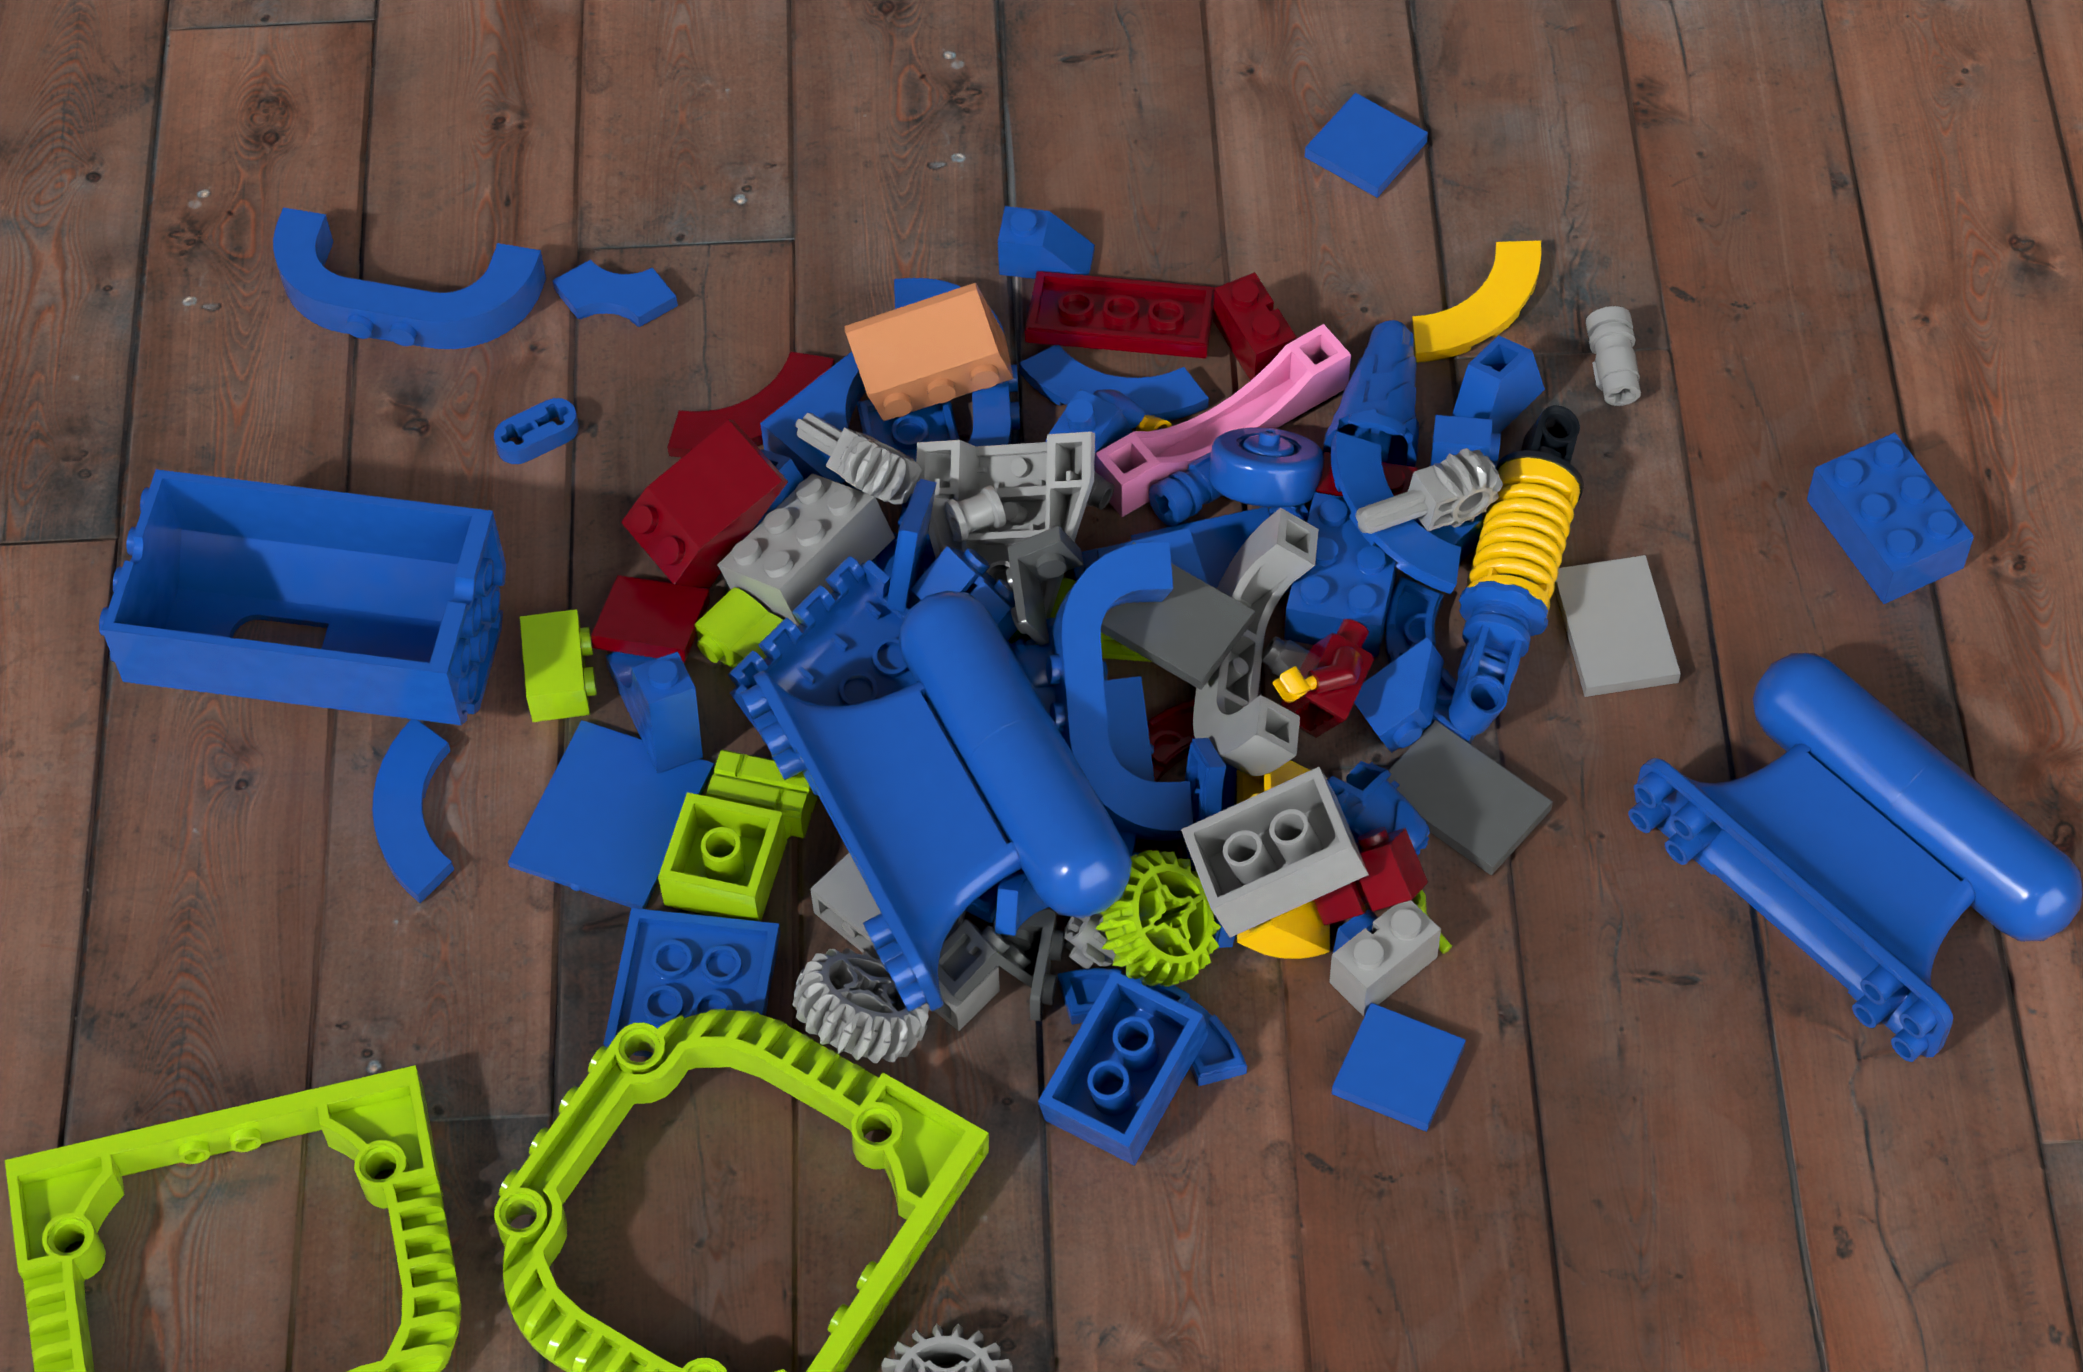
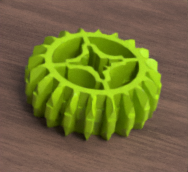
M1148 850L1139 853L1138 856H1130L1132 860L1131 875L1125 891L1118 901L1100 913L1103 916V922L1095 928L1105 932L1107 941L1101 949L1113 950L1115 957L1112 966H1126V977L1140 978L1142 985L1154 986L1160 984L1161 986L1169 987L1179 984V981L1183 982L1194 978L1195 975L1199 974L1200 969H1204L1206 965L1211 963L1209 954L1219 948L1212 935L1221 928L1214 921V913L1210 908L1197 871L1191 872L1190 859H1177L1174 852L1164 851L1159 853L1158 850Z

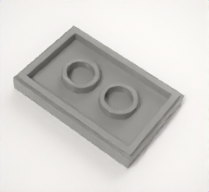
M1646 555L1558 569L1559 574L1554 584L1555 593L1585 697L1679 683L1680 669Z

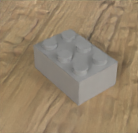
M812 473L807 479L799 483L796 489L775 510L768 513L765 519L747 537L737 543L733 550L718 564V567L730 589L733 587L741 589L758 601L769 613L783 620L788 618L798 627L800 623L792 611L819 585L826 588L831 594L833 590L825 579L848 556L856 559L860 565L866 563L869 559L872 561L895 537L876 497Z
M1320 767L1181 829L1210 908L1229 938L1369 875L1337 796Z

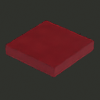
M617 575L592 632V648L652 658H660L678 652L685 663L697 634L695 623L704 616L710 602L709 589Z

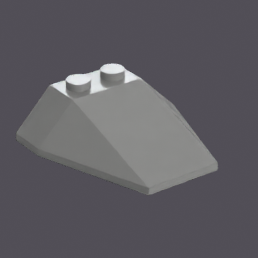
M1095 433L1047 434V442L974 446L962 440L917 442L916 462L922 469L918 481L925 479L937 482L928 531L935 558L940 555L946 546L964 552L967 548H971L989 563L990 567L986 572L997 582L999 579H1003L1008 583L1006 577V569L1010 567L1008 546L1058 525L1075 542L1094 483ZM991 485L1001 500L1006 524L1000 528L991 525L969 533L968 539L960 542L954 536L948 523L945 502L950 499L959 502L982 493L984 487ZM1064 574L1041 582L1046 619L1051 616Z

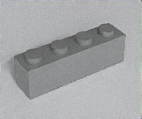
M848 853L810 889L813 911L862 953L867 951L870 957L880 960L863 922L881 912L850 853ZM955 925L952 926L945 941L957 930ZM997 965L963 1002L954 997L939 981L943 1006L935 1010V1012L960 1031L1000 991L999 966Z

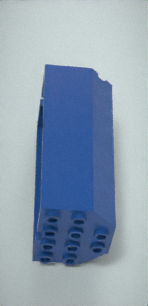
M155 470L150 488L145 487L141 494V514L137 526L131 527L128 532L126 548L128 555H132L130 561H124L123 567H117L113 577L114 593L110 605L103 608L99 619V632L107 642L111 661L115 662L123 682L454 725L464 724L467 721V714H475L480 710L502 631L503 610H499V586L505 584L506 562L493 511ZM252 620L327 628L321 649L233 638L235 631L241 625Z

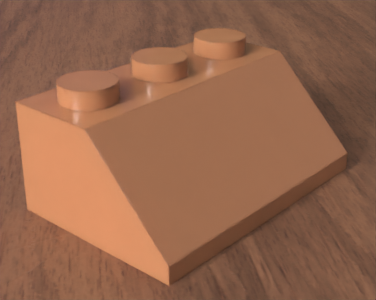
M976 283L845 326V333L866 393L883 421L895 417H903L910 412L938 403H945L953 398L981 389H988L996 384L1013 379L1006 336Z

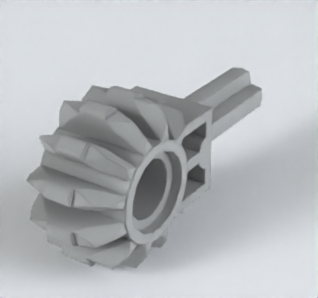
M806 413L803 419L796 421L795 426L798 428L797 436L830 456L826 467L839 474L847 483L873 497L894 505L906 503L910 494H913L922 471L919 464L913 458L869 435L845 427L841 431L813 413Z
M1465 448L1457 455L1448 454L1447 458L1441 463H1435L1432 466L1415 471L1408 492L1359 508L1355 517L1359 530L1362 533L1369 534L1415 518L1420 520L1427 531L1452 525L1455 528L1461 526L1465 521L1473 522L1476 516L1482 512H1487V507L1499 498L1497 492L1500 491L1503 483L1498 471L1495 469V465L1488 456H1484L1480 450L1470 451L1468 448Z

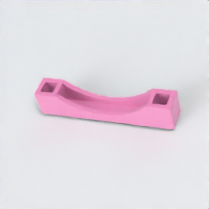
M1322 324L1287 344L1256 377L1212 409L1169 428L1154 431H1133L1096 452L1095 472L1106 481L1114 484V491L1109 503L1123 517L1150 501L1149 488L1151 485L1163 478H1167L1174 472H1186L1189 468V463L1211 452L1214 440L1221 434L1230 430L1249 427L1277 429L1343 391L1349 383L1350 352Z

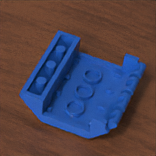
M848 556L825 579L833 590L831 594L826 588L819 585L792 611L800 623L798 627L790 619L785 618L758 644L766 655L764 660L758 653L751 651L728 674L736 685L730 694L756 730L757 728L751 718L752 716L740 693L757 685L753 675L761 671H766L789 694L803 701L831 706L859 704L878 699L916 683L902 658L899 646L900 627L909 609L906 608L905 612L888 609L887 599L891 578L870 559L860 565L856 559Z

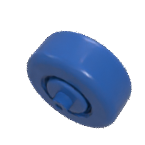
M1262 427L1234 429L1218 436L1212 444L1209 481L1217 492L1241 503L1262 507L1297 506L1313 499L1323 472L1324 454L1314 441L1293 432Z

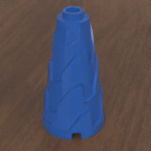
M1396 320L1385 321L1376 325L1371 332L1363 357L1358 360L1356 369L1344 390L1340 406L1325 434L1323 454L1324 452L1331 453V441L1338 431L1382 445V462L1415 467L1419 442V422L1416 419L1415 413L1417 359L1414 356V334L1403 323Z

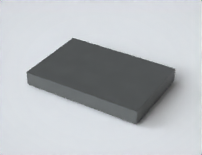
M1171 563L1173 590L1162 602H1133L1118 605L1106 612L1102 621L1101 632L1202 690L1255 620V611Z
M1436 720L1388 770L1392 774L1388 781L1392 783L1395 780L1400 784L1397 790L1426 820L1430 833L1491 876L1552 809L1553 801Z

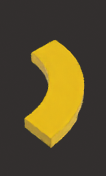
M1541 241L1496 242L1493 268L1484 284L1472 296L1447 310L1434 314L1412 316L1414 356L1417 362L1435 361L1471 351V346L1491 336L1493 338L1497 337L1519 317L1521 309L1535 290L1541 261Z

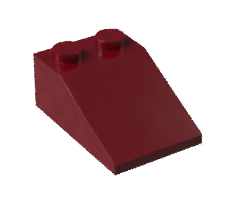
M728 419L649 484L621 523L674 585L709 589L721 573L718 564L733 550L737 543L751 533L788 481L734 420Z

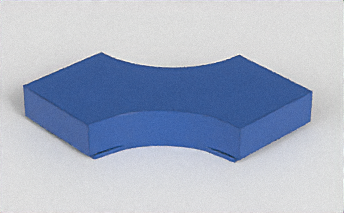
M589 260L552 280L554 290L577 319H583L595 314H615L625 317L637 327H641L678 306L676 295L653 267L639 273L618 274L606 271L597 266L592 260Z

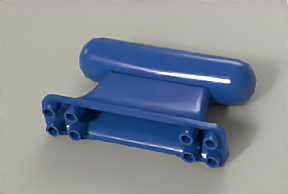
M950 590L924 597L909 609L900 627L899 646L902 658L916 683L906 688L859 704L842 706L819 705L803 701L789 694L766 671H761L753 675L757 685L740 693L783 779L787 780L800 772L803 773L814 795H818L863 877L881 912L863 922V925L874 944L873 946L887 973L889 972L908 1012L926 1003L932 1012L943 1006L939 987L938 966L940 952L946 936L967 907L1004 878L1023 869L1036 894L1048 907L1059 915L1085 918L1104 912L1122 897L1130 879L1132 860L1125 841L992 615L984 605L969 593Z
M1790 653L1769 666L1756 684L1753 696L1756 721L1765 734L1782 747L1786 753L1764 768L1747 776L1717 783H1705L1690 779L1678 772L1665 760L1651 758L1640 768L1638 781L1634 785L1635 801L1637 804L1628 811L1629 818L1634 826L1644 833H1649L1657 827L1669 838L1665 842V849L1674 861L1685 865L1691 859H1694L1711 875L1715 874L1848 989V994L1857 1001L1852 1006L1856 1018L1869 1028H1875L1882 1022L1896 1035L1891 1039V1045L1901 1058L1908 1062H1913L1920 1055L1934 1057L1945 1045L1953 1024V1013L1947 1002L1933 990L1931 972L1941 943L1961 914L1971 906L2002 933L2020 942L2045 941L2063 931L2079 912L2083 897L2081 872L2068 855L1833 662L1815 653Z

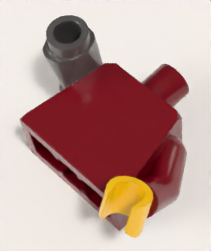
M1343 619L1337 633L1329 634L1313 645L1310 651L1290 639L1283 641L1275 636L1262 655V662L1272 669L1271 673L1279 676L1272 684L1283 699L1280 706L1299 715V728L1315 738L1347 719L1372 665L1374 657L1371 653L1361 648L1369 634L1368 629L1361 623L1351 619Z

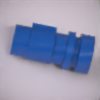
M1211 452L1189 463V468L1186 472H1174L1167 478L1154 483L1149 488L1150 504L1155 514L1164 524L1176 526L1190 516L1199 513L1202 505L1209 504L1223 496L1212 487L1209 481Z

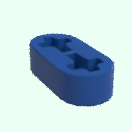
M553 398L498 424L494 431V441L499 457L509 464H522L574 439L579 429L575 407L565 399ZM557 417L559 421H564V423L557 426L555 422H550V420ZM516 437L519 441L523 442L521 444L515 445V443L513 441H509V439Z

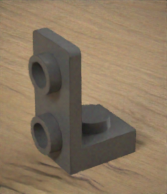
M1059 525L1007 547L1010 567L1006 569V577L1014 592L1015 606L1011 609L1012 618L1019 632L1022 634L1027 633L1039 646L1049 643L1041 582L1059 577L1064 572L1083 565L1081 549Z
M1043 909L1029 917L1019 927L1015 936L1000 934L1008 943L1009 941L1014 942L1023 951L1030 949L1039 950L1030 994V1018L1041 1021L1044 1004L1053 1005L1057 975H1050L1052 960L1061 961L1065 939L1064 931L1057 930L1056 912ZM996 914L993 918L994 929L996 925Z
M967 919L944 942L940 952L938 966L939 981L954 997L962 1002L997 965L1031 988L1034 975L1027 968L1032 960L1019 946L1012 941L1008 943L1000 934H996L995 929L988 925L982 931Z

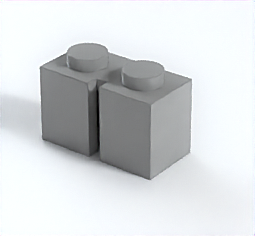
M1412 900L1396 904L1373 921L1372 934L1365 928L1332 954L1329 983L1354 1008L1365 1016L1371 1003L1379 1005L1437 958L1441 928Z

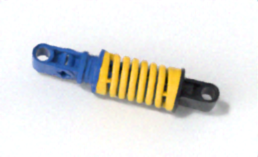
M1553 405L1544 409L1526 433L1521 451L1507 454L1499 460L1496 466L1503 486L1497 492L1499 495L1497 501L1487 507L1488 511L1484 518L1479 542L1475 550L1471 571L1467 579V587L1462 591L1459 598L1461 604L1459 612L1466 621L1462 638L1467 647L1458 667V680L1449 707V718L1456 729L1467 735L1483 733L1504 709L1520 658L1528 652L1531 641L1530 637L1543 633L1548 624L1549 599L1552 597L1555 589L1554 584L1559 574L1558 569L1562 562V554L1566 547V539L1574 517L1573 509L1580 500L1584 489V481L1581 474L1570 464L1580 431V424L1576 415L1563 406ZM1474 702L1478 703L1483 709L1476 706Z

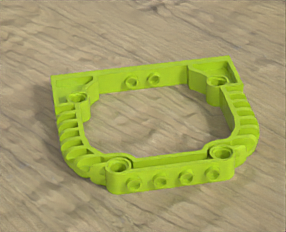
M720 1008L711 1009L708 1012L686 1018L681 1015L662 1024L658 1029L645 1022L625 1026L616 1035L608 1047L603 1045L597 1050L590 1061L588 1076L579 1088L573 1086L566 1093L559 1106L560 1115L549 1129L544 1127L538 1132L529 1148L530 1156L520 1170L513 1169L500 1187V1198L495 1206L494 1218L500 1238L505 1246L503 1280L509 1309L515 1323L531 1346L548 1361L566 1372H727L726 1368L719 1361L711 1358H697L688 1362L683 1368L660 1358L582 1311L557 1287L549 1267L561 1252L567 1238V1219L563 1204L633 1105L653 1103L665 1098L678 1086L688 1070L695 1068L731 1067L764 1079L849 1129L852 1133V1147L856 1159L865 1167L885 1169L896 1197L898 1214L906 1219V1222L878 1263L874 1261L869 1262L863 1270L856 1285V1288L860 1291L851 1305L842 1304L834 1314L828 1326V1332L831 1335L806 1371L845 1372L989 1153V1133L889 1075L882 1073L878 1078L860 1065L854 1064L840 1056L834 1050L817 1043L806 1034L796 1031L778 1019L775 1020L761 1015L759 1012ZM646 1050L653 1053V1056L644 1062H635L629 1059L637 1051ZM878 1129L890 1134L882 1142H872L865 1138L867 1133ZM521 1215H531L536 1218L529 1227L524 1229H517L511 1226L512 1221ZM781 1369V1370L774 1371V1372H787V1371H785L784 1369Z
M416 1065L5 1160L17 1267L24 1283L34 1372H95L85 1300V1280L93 1277L100 1271L105 1262L106 1250L97 1233L112 1208L125 1195L122 1176L177 1163L197 1164L207 1160L212 1155L229 1151L248 1152L257 1149L263 1143L320 1130L323 1131L330 1148L345 1154L355 1161L354 1170L366 1199L373 1206L382 1209L388 1208L403 1290L401 1325L386 1356L382 1361L361 1365L347 1372H441L448 1364L459 1333L461 1298L442 1198L444 1195L425 1092ZM385 1169L395 1170L388 1178L374 1179L380 1171ZM84 1241L82 1246L76 1251L64 1253L70 1244Z

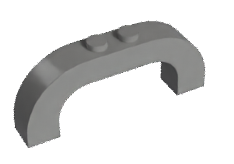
M1279 508L1268 517L1244 542L1232 559L1217 587V590L1255 611V620L1202 690L1196 687L1193 713L1195 738H1209L1224 763L1250 776H1262L1273 772L1297 754L1300 716L1262 695L1258 696L1264 636L1268 621L1285 591L1298 578L1315 566L1319 529L1282 508Z

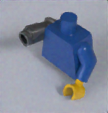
M1080 389L1067 404L1066 409L1049 434L1095 433L1096 453L1132 433V428L1136 427V431H1154L1159 427L1162 429L1169 428L1172 424L1167 420L1145 415V410L1117 390H1097L1091 394ZM1094 464V483L1086 506H1094L1102 510L1112 497L1114 484L1106 481L1096 473Z

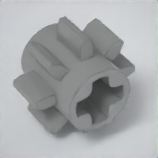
M1100 913L1085 918L1071 917L1064 930V938L1068 941L1065 947L1071 951L1069 957L1085 969H1089L1094 962L1101 967L1109 966L1114 961L1115 953L1113 950L1101 949L1107 941L1105 932L1095 929L1103 922V916Z

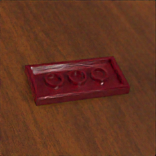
M1037 271L1025 327V342L1206 359L1214 312V288L1216 287Z

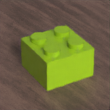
M687 792L658 875L664 906L715 917L761 922L787 844L783 812Z

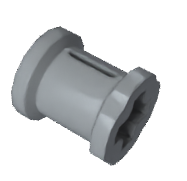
M991 485L984 487L982 493L959 502L954 499L945 502L948 523L954 536L960 542L968 539L969 533L991 525L1000 528L1006 524L1001 500Z

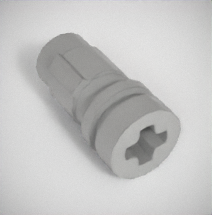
M1618 306L1597 309L1586 318L1585 322L1590 349L1592 353L1596 354L1595 361L1592 362L1596 386L1603 391L1604 400L1610 405L1623 406L1633 403L1640 397L1641 390L1636 354L1632 348L1635 345L1636 339L1633 332L1631 314L1629 310Z

